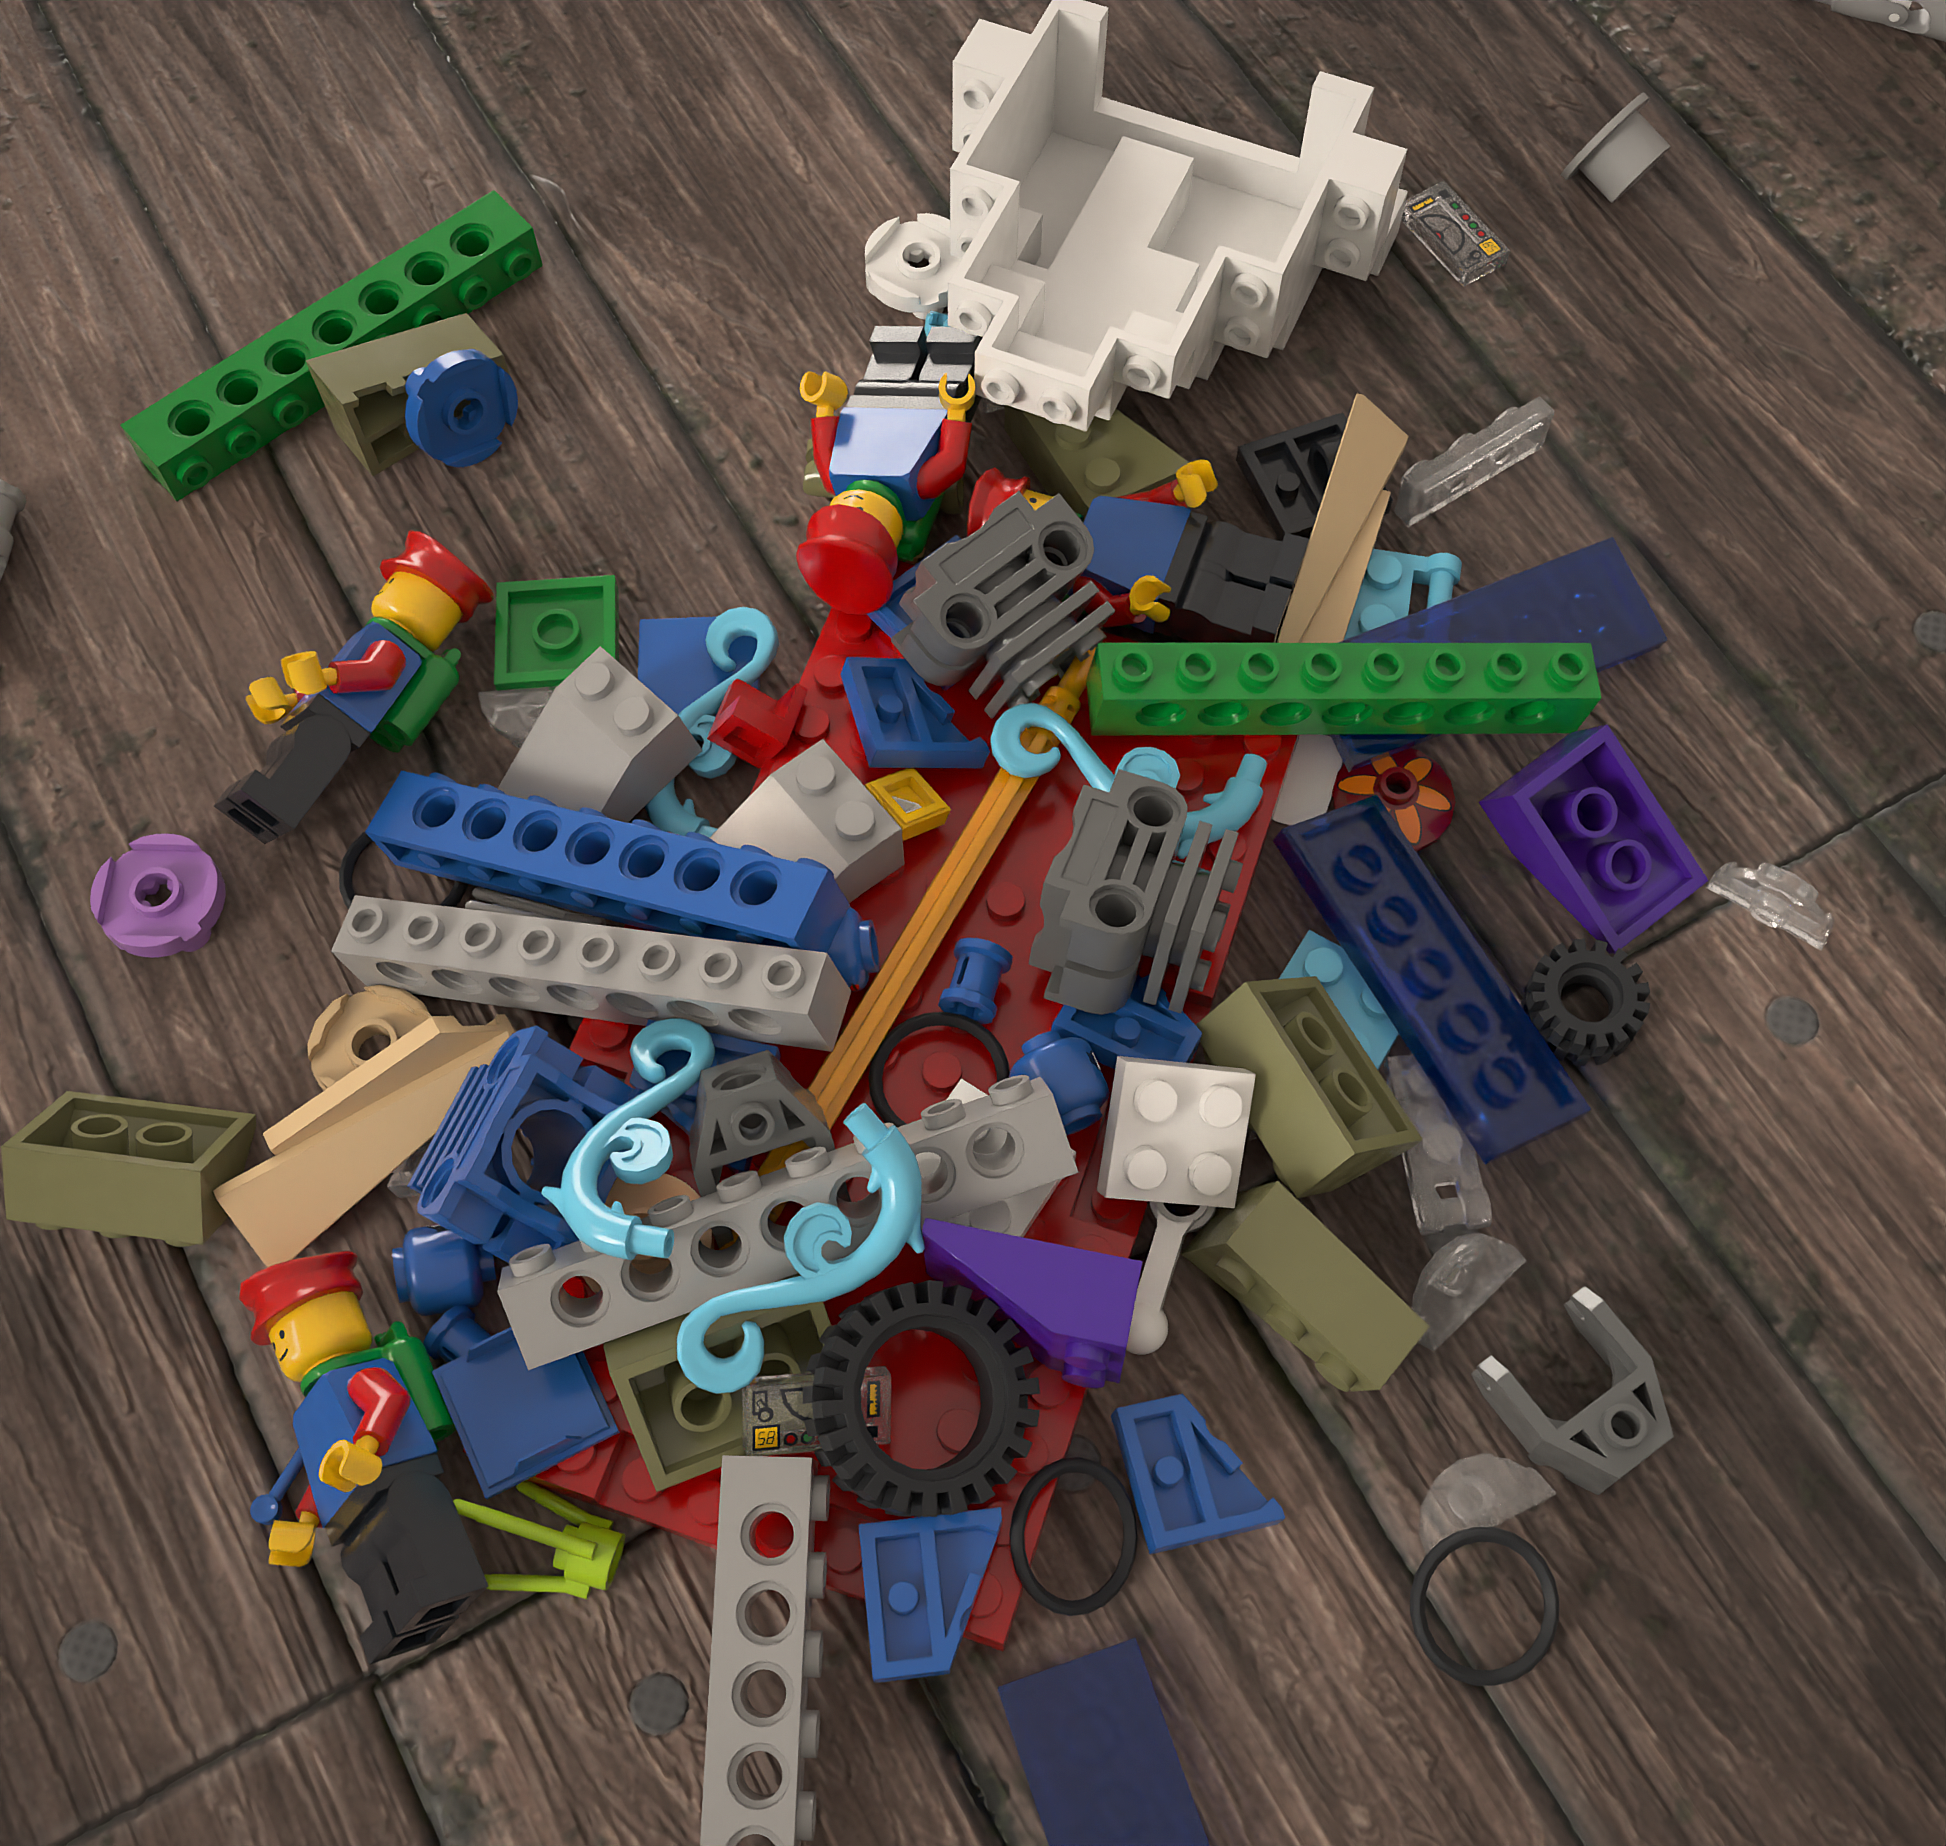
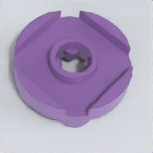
M175 834L144 836L129 843L133 850L123 854L116 862L110 857L101 866L91 888V910L107 937L118 948L136 956L153 958L173 955L180 951H196L209 941L211 928L216 924L223 910L226 895L225 883L215 862L195 842ZM161 884H167V888L172 893L167 901L161 905L152 906L148 901L144 900L146 895L156 894Z

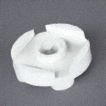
M925 213L917 214V221L900 224V217H897L879 226L872 233L865 246L866 285L869 292L889 307L904 312H913L916 317L926 320L927 313H930V311L942 313L944 307L948 306V281L961 261V258L950 255V220L939 215ZM923 258L929 259V265L922 268L911 267L908 261L918 263Z

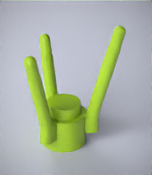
M527 1480L516 1485V1489L519 1492L579 1526V1528L567 1524L563 1532L483 1505L480 1506L462 1499L453 1500L459 1515L556 1548L553 1567L564 1570V1576L484 1574L489 1585L487 1589L566 1593L586 1600L590 1595L592 1587L605 1591L609 1589L616 1574L625 1543V1534L612 1530L614 1521L591 1515L547 1489L541 1488Z

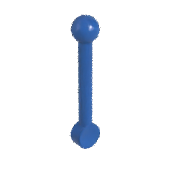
M300 1448L297 1449L269 1494L261 1495L252 1502L250 1514L256 1522L271 1525L274 1520H278L281 1517L283 1510L281 1500L304 1466Z

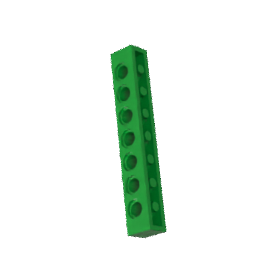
M493 190L120 426L140 461L177 502L194 490L202 488L225 470L244 458L250 457L258 449L287 430L298 426L306 418L325 407L305 360L464 313L469 314L542 267L543 264L533 227Z
M1098 643L1086 679L1091 736L1571 733L1578 730L1602 698L1591 643Z

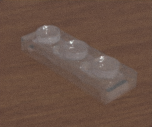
M1539 396L1519 409L1511 407L1505 410L1492 425L1477 434L1467 433L1461 436L1450 446L1448 451L1429 462L1421 460L1415 463L1406 471L1401 479V488L1394 512L1410 527L1543 447L1555 411Z

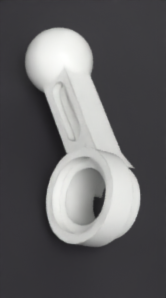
M1150 1201L1152 1212L1157 1218V1228L1137 1288L1126 1348L1128 1352L1138 1355L1149 1354L1159 1349L1166 1340L1168 1320L1162 1308L1184 1238L1187 1233L1204 1227L1214 1216L1217 1207L1200 1206L1192 1215L1180 1217L1171 1214L1166 1209L1164 1202Z

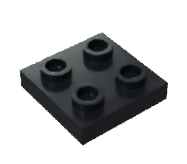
M1343 412L1238 446L1236 461L1279 541H1283L1285 533L1310 540L1348 421ZM1391 496L1389 497L1388 505L1384 515L1389 514L1391 504L1393 501Z

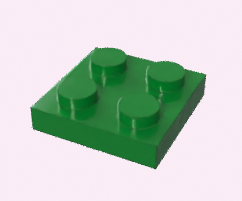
M615 575L497 583L494 685L499 696L553 693L555 688L600 646L619 662V587Z

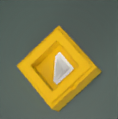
M906 768L864 785L902 828L903 841L944 825L951 811V808L915 768Z

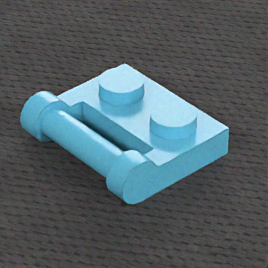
M1373 549L1343 643H1448L1447 634L1453 586L1460 581L1462 561L1457 556L1449 553H1436L1425 557ZM1412 583L1429 585L1423 639L1418 642L1405 640Z

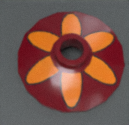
M1397 744L1371 746L1352 755L1337 772L1331 796L1335 817L1347 835L1367 849L1389 855L1416 853L1436 843L1450 826L1456 803L1451 780L1439 763L1417 749ZM1387 785H1398L1407 792L1403 794L1393 793L1388 789Z

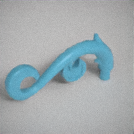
M748 607L729 609L716 617L708 628L705 639L708 653L715 665L725 672L733 671L736 668L735 662L729 658L728 653L730 644L736 638L744 635L756 638L757 650L753 660L698 698L678 714L696 741H704L701 748L703 751L688 764L698 776L712 779L726 774L735 764L736 755L707 739L716 718L715 715L719 711L729 685L735 679H740L752 685L768 668L777 654L779 647L778 632L770 618L757 609ZM675 778L644 806L653 825L665 832L668 831L685 836L688 832H696L710 838L718 829L711 827L709 820L696 815L693 800L686 799L684 806L680 804L675 793Z
M1036 703L1019 704L1006 710L995 722L991 735L992 754L999 766L1011 775L1022 778L1037 777L1050 772L1059 763L1061 754L1057 747H1053L1046 753L1034 754L1027 751L1021 745V733L1025 728L1033 726L1052 731L1057 736L1093 788L1110 792L1118 769L1163 782L1176 789L1180 777L1176 761L1165 751L1153 747L1134 748L1123 756L1113 774L1078 731L1063 717L1046 706ZM1245 754L1236 777L1227 780L1224 791L1206 794L1203 797V801L1211 805L1199 811L1187 812L1177 852L1179 859L1187 857L1199 821L1213 825L1208 840L1209 844L1222 839L1226 829L1236 832L1250 819L1263 796L1260 783L1267 767V762L1264 758L1255 754Z
M681 1018L656 1021L643 1028L634 1037L630 1048V1056L634 1068L643 1079L657 1085L608 1113L589 1130L572 1152L562 1173L561 1188L545 1186L542 1189V1195L556 1206L580 1241L595 1251L616 1258L631 1261L637 1254L667 1259L673 1250L674 1232L672 1229L642 1225L640 1217L625 1215L622 1204L618 1201H614L610 1209L599 1198L597 1179L603 1164L609 1158L616 1176L625 1183L642 1185L659 1179L669 1169L673 1158L669 1132L659 1122L648 1119L690 1089L700 1079L701 1070L711 1067L715 1056L711 1035L699 1023ZM671 1050L690 1052L691 1057L687 1065L671 1077L665 1079V1069L656 1063L657 1058ZM622 1149H628V1151L618 1152Z
M866 1103L861 1104L852 1111L843 1123L864 1145L865 1149L862 1152V1156L872 1166V1173L867 1186L868 1191L872 1194L879 1188L882 1191V1208L876 1225L868 1238L854 1252L834 1261L826 1260L822 1256L821 1247L827 1240L837 1241L844 1248L850 1246L852 1231L849 1219L835 1205L816 1202L801 1208L790 1220L784 1235L786 1256L801 1276L738 1289L714 1297L692 1310L681 1323L677 1336V1359L685 1376L698 1388L715 1394L735 1392L748 1386L758 1375L762 1366L764 1338L760 1327L753 1321L745 1320L741 1324L744 1331V1341L741 1349L734 1356L719 1358L707 1350L703 1343L704 1335L710 1325L721 1316L742 1311L826 1301L853 1291L879 1275L899 1255L906 1242L917 1254L924 1251L925 1245L921 1229L922 1176L916 1156L895 1125L887 1128Z

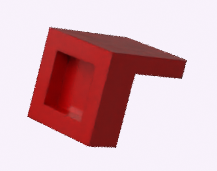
M735 679L726 691L707 739L760 769L766 758L772 759L787 745L808 689L796 683L776 701L746 682Z

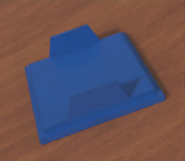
M511 1327L469 1347L467 1354L432 1371L487 1500L620 1433L583 1351L528 1370Z

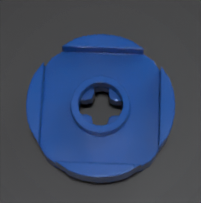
M476 349L457 350L446 353L432 361L427 367L414 370L409 375L405 384V390L409 396L405 407V421L412 441L430 457L441 460L449 466H471L488 458L502 444L497 439V436L502 432L505 422L512 427L517 415L518 396L511 376L492 359ZM464 399L471 400V404L463 408V417L458 420L453 415L456 406Z

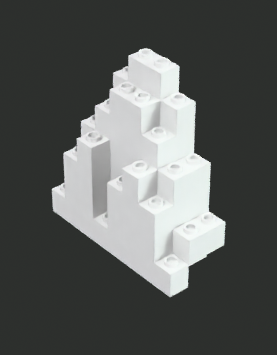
M1052 0L1032 34L979 19L953 60L952 150L960 153L950 168V255L961 258V261L948 281V326L963 330L971 335L983 337L975 351V394L987 398L994 403L1008 405L1044 417L1053 423L1064 424L1086 432L1094 416L1110 420L1127 385L1136 390L1146 391L1169 399L1176 385L1189 389L1195 376L1208 380L1225 345L1268 358L1273 347L1283 350L1322 268L1364 281L1367 280L1369 274L1378 276L1398 234L1408 193L1406 190L1399 189L1407 149L1364 136L1374 87L1320 71L1312 87L1299 158L1102 97L1108 7L1085 0Z

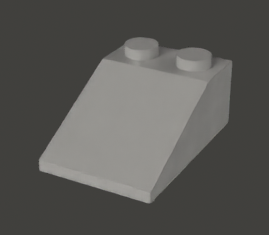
M600 646L555 688L498 789L507 795L522 799H528L531 795L540 796L558 807L579 811L582 807L592 808L603 813L609 819L628 823L703 750L680 717Z
M824 739L770 774L710 837L717 844L738 849L743 845H753L765 850L773 857L797 862L800 858L818 861L833 872L834 880L849 903L905 864L902 828Z

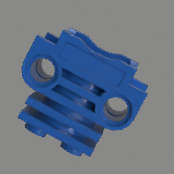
M539 1026L521 1029L513 1033L497 1051L489 1066L483 1064L479 1068L477 1066L470 1068L407 1185L421 1194L417 1205V1213L473 1244H483L484 1250L507 1263L517 1253L536 1245L549 1244L552 1250L579 1241V1238L556 1206L542 1195V1189L545 1186L561 1188L562 1173L572 1152L588 1131L608 1113L645 1092L641 1088L633 1089L596 1065L578 1069L583 1058L547 1036L549 1032ZM518 1128L523 1130V1135L529 1138L533 1146L534 1158H531L533 1169L526 1183L519 1178L512 1162L511 1146ZM622 1149L618 1152L628 1151V1149ZM610 1158L603 1164L597 1179L598 1195L604 1204L617 1178Z

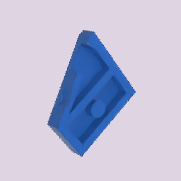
M846 658L840 675L869 767L983 768L990 753L988 744L981 737L969 741L951 723L955 710L939 694L931 691L926 686L924 679L915 672L906 659Z
M1183 1394L1119 1407L1111 1414L1150 1555L1278 1525L1285 1519L1283 1509L1274 1498L1267 1501L1240 1470L1239 1467L1243 1462L1224 1441L1215 1438L1209 1432L1203 1416Z

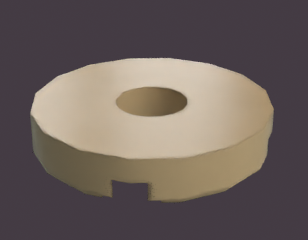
M386 985L364 987L366 990L364 992H358L351 997L347 993L332 1001L315 1021L307 1043L308 1059L311 1061L312 1072L322 1090H326L366 1062L359 1058V1049L366 1039L374 1035H385L390 1037L391 1045L430 1018L431 1015L424 1003L405 989Z

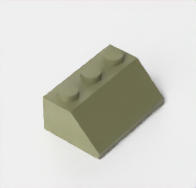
M1316 976L1245 982L1196 1024L1197 1028L1202 1032L1200 1043L1204 1048L1203 1054L1208 1065L1243 1068L1256 1074L1248 1127L1257 1133L1273 1159V1168L1276 1175L1293 1191L1297 1199L1333 1191L1413 1148L1423 1140Z
M66 1091L1 1146L6 1220L35 1223L37 1227L45 1230L75 1228L98 1231L101 1235L108 1238L137 1236L161 1239L169 1245L178 1247L196 1244L203 1245L229 1217L217 1201L213 1190L243 1173L256 1129V1114Z
M797 1273V1274H795V1275H792V1276L783 1278V1279H781V1280H785V1279H789V1278H793V1277H797V1276H801V1275H800L799 1273ZM823 1301L779 1308L742 1311L721 1316L712 1323L704 1335L703 1343L707 1350L715 1357H731L741 1349L744 1341V1331L741 1324L745 1320L756 1322L764 1338V1358L760 1372L748 1386L731 1393L715 1394L698 1388L685 1376L677 1359V1336L681 1323L691 1312L603 1343L610 1376L656 1492L722 1467V1455L750 1456L760 1452L753 1451V1426L780 1424V1444L784 1442L786 1434L792 1432L799 1437L806 1431L805 1422L793 1416L783 1404L780 1389L813 1385L815 1373L806 1371L811 1355L821 1353L825 1344L818 1340L826 1328L831 1326ZM768 1390V1407L774 1413L773 1418L769 1422H761L757 1415L752 1416V1391ZM803 1391L785 1392L787 1394V1402L791 1404L795 1412L798 1411V1414L804 1417L809 1416V1418H813L812 1403L803 1404ZM765 1393L755 1394V1412L760 1410L759 1407H764L761 1401L758 1403L759 1407L756 1402L762 1399L765 1403ZM768 1412L761 1413V1419L766 1420L769 1418Z

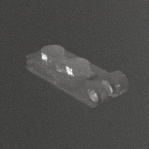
M1452 1050L1387 1057L1383 1066L1386 1084L1423 1139L1416 1146L1402 1153L1420 1234L1422 1236L1444 1233L1445 1226L1465 1224L1468 1230L1489 1228L1492 1223L1491 1204L1488 1193L1482 1185ZM1455 1184L1458 1197L1441 1199L1436 1192V1187Z

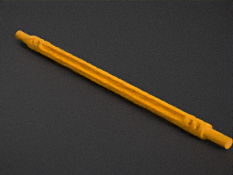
M1096 647L1092 651H1087L1090 656L1082 662L1075 656L1059 684L1048 688L1039 705L1046 706L1063 717L1069 724L1072 723L1081 708L1078 699L1086 687V679ZM1032 726L1025 728L1020 735L1021 745L1027 751L1034 754L1046 753L1053 747H1057L1060 743V740L1052 731L1041 727ZM1002 767L1000 768L835 1042L833 1052H829L808 1087V1090L815 1095L817 1103L823 1109L829 1130H831L1040 776L1022 778L1011 775ZM801 1140L770 1150L757 1172L758 1176L785 1168V1161L789 1157L803 1150L810 1149V1147ZM788 1201L778 1204L771 1210L768 1218L772 1222L776 1223ZM733 1229L734 1241L725 1244L719 1250L726 1249L736 1242L739 1235Z

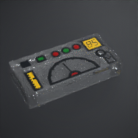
M1445 181L1406 200L1401 221L1463 287L1507 264L1510 250Z
M886 1366L867 1367L861 1386L862 1414L867 1430L877 1445L891 1444V1374ZM815 1373L755 1377L748 1386L742 1388L743 1449L746 1456L811 1452L822 1448L818 1436L808 1437L804 1420L813 1419L812 1403L803 1404V1387L813 1385Z

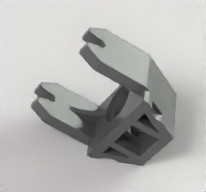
M769 1050L701 1070L695 1101L694 1122L689 1133V1152L693 1175L701 1197L717 1192L716 1187L719 1184L722 1168L725 1164L801 1140L810 1148L825 1147L827 1152L835 1150L823 1109L817 1103L815 1095L808 1089H804L791 1076V1072ZM843 1182L837 1191V1196L842 1200L851 1202L846 1182ZM726 1226L711 1228L719 1249L725 1244L734 1241L731 1228Z
M1584 1286L1570 1297L1571 1300L1566 1302L1564 1307L1578 1331L1612 1370V1387L1569 1421H1560L1547 1417L1512 1373L1494 1357L1490 1356L1480 1363L1471 1375L1483 1397L1528 1451V1457L1532 1462L1539 1466H1550L1563 1473L1568 1481L1596 1495H1600L1672 1439L1674 1435L1652 1357L1606 1302Z

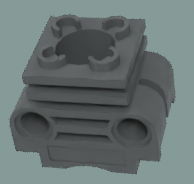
M1016 492L994 508L989 519L975 533L959 541L946 543L921 561L915 572L916 586L905 592L899 602V605L913 622L892 636L891 642L920 677L936 686L955 684L988 661L968 691L977 700L1000 681H1004V684L984 709L991 719L1007 707L1012 708L1019 704L1032 703L1041 695L1038 688L1057 674L1062 679L1075 656L1082 662L1090 656L1087 651H1092L1097 647L1098 643H1101L1107 637L1101 628L1115 612V609L1108 601L1079 623L1077 621V618L1099 592L1092 581L1062 603L1063 598L1091 563L1094 554V543L1089 530L1059 493L1034 510L1021 492Z
M1118 769L1110 792L1083 785L1073 810L1072 837L1065 848L1054 857L1043 884L1040 907L1044 916V927L1034 938L1028 965L1052 972L1044 998L1088 1013L1100 1015L1114 1013L1122 1008L1130 998L1143 959L1147 956L1154 960L1143 1002L1156 1005L1169 965L1172 964L1180 967L1168 1010L1182 1013L1189 989L1202 992L1212 962L1200 959L1202 951L1204 949L1215 952L1217 942L1220 941L1231 904L1219 901L1222 890L1234 893L1240 877L1243 863L1231 860L1239 833L1228 829L1225 830L1212 870L1208 871L1202 869L1201 865L1213 826L1209 823L1199 821L1185 863L1176 861L1187 818L1188 806L1184 797L1175 788L1163 782Z

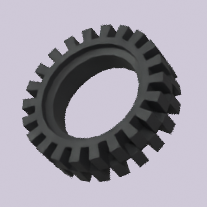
M932 1280L917 1284L909 1282L887 1288L863 1297L864 1300L860 1303L847 1307L838 1315L841 1318L840 1322L837 1325L827 1327L818 1340L825 1345L821 1353L811 1355L806 1370L815 1373L813 1385L803 1387V1404L812 1403L813 1419L804 1420L808 1437L818 1436L822 1448L815 1451L814 1454L822 1467L832 1466L837 1475L832 1481L842 1491H854L859 1495L856 1501L868 1508H881L885 1510V1514L915 1517H937V1515H954L967 1511V1505L982 1504L996 1495L992 1490L994 1485L1008 1484L1018 1472L1010 1465L1014 1458H1026L1033 1442L1022 1437L1025 1428L1038 1426L1040 1410L1028 1409V1395L1040 1394L1038 1377L1026 1379L1023 1365L1033 1362V1357L1028 1346L1016 1348L1011 1338L1020 1332L1011 1319L998 1321L993 1315L999 1307L988 1298L976 1301L971 1299L972 1289L961 1285L947 1288L943 1287V1281ZM911 1329L931 1331L949 1339L965 1354L971 1363L980 1386L981 1409L976 1429L968 1444L953 1459L939 1467L926 1470L914 1469L894 1461L882 1451L867 1430L861 1410V1386L865 1370L873 1355L889 1338Z

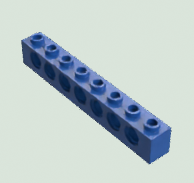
M401 771L365 831L397 866L661 933L827 953L850 906L834 880L833 872L822 863L813 859L800 858L797 862L773 857L765 850L753 845H743L738 849L717 844L709 837L700 833L688 832L685 836L662 831L657 826L644 820L636 819L630 824L609 819L603 813L592 808L582 807L579 811L558 807L540 796L531 795L528 799H522L507 795L498 788L488 784H479L477 788L458 784L451 778L435 772L430 773L429 776Z

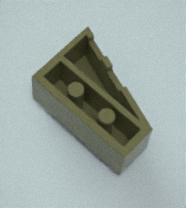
M467 313L305 360L337 434L372 477L419 449L412 441L405 421V407L409 397L405 390V384L409 375L414 370L427 367L432 361L446 353L457 350L476 349L492 359L509 374L502 352ZM464 399L456 406L453 415L458 420L463 417V408L470 405L471 400Z
M1005 405L1004 430L1048 495L1054 497L1059 493L1075 513L1084 515V520L1094 498L1098 496L1118 497L1152 490L1177 479V470L1190 463L1117 409L1113 412L1110 420L1094 416L1085 432L1064 424L1053 423L1044 417Z
M1279 1181L1237 1193L1235 1208L1220 1207L1212 1219L1181 1253V1255L1269 1324L1280 1336L1290 1341L1315 1361L1317 1371L1329 1383L1345 1392L1349 1390H1380L1430 1327Z

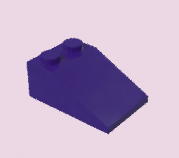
M1608 724L1569 733L1479 801L1482 809L1511 853L1596 940L1608 943L1606 950L1609 954L1616 953L1618 948L1622 949L1709 881Z
M925 1218L922 1235L925 1245L926 1274L935 1281H943V1287L948 1288L961 1285L972 1289L973 1292L970 1298L975 1301L988 1298L999 1308L993 1316L998 1321L1011 1319L1020 1331L1011 1340L1020 1347L1028 1346L1031 1355L1049 1369L1062 1371V1379L1064 1381L1087 1388H1102L1105 1381L1120 1383L1142 1261Z

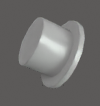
M1643 92L1624 107L1572 159L1561 173V176L1565 180H1569L1581 170L1611 203L1618 200L1671 147L1639 113L1650 100V97Z

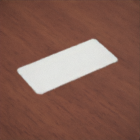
M1326 735L1299 736L1273 816L1274 821L1315 833L1320 832L1331 800L1337 772L1341 768L1348 747L1347 741Z

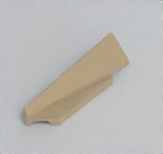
M1356 393L1277 643L1344 642L1391 492L1383 490L1399 461L1408 440V435L1362 394Z
M497 1014L495 1019L486 1025L462 1026L454 1016H431L265 1131L263 1136L270 1151L275 1156L213 1190L219 1204L263 1263L270 1267L293 1260L431 1139L437 1132L470 1068L474 1066L479 1068L483 1064L489 1066L503 1043L516 1032L512 1022L505 1014Z

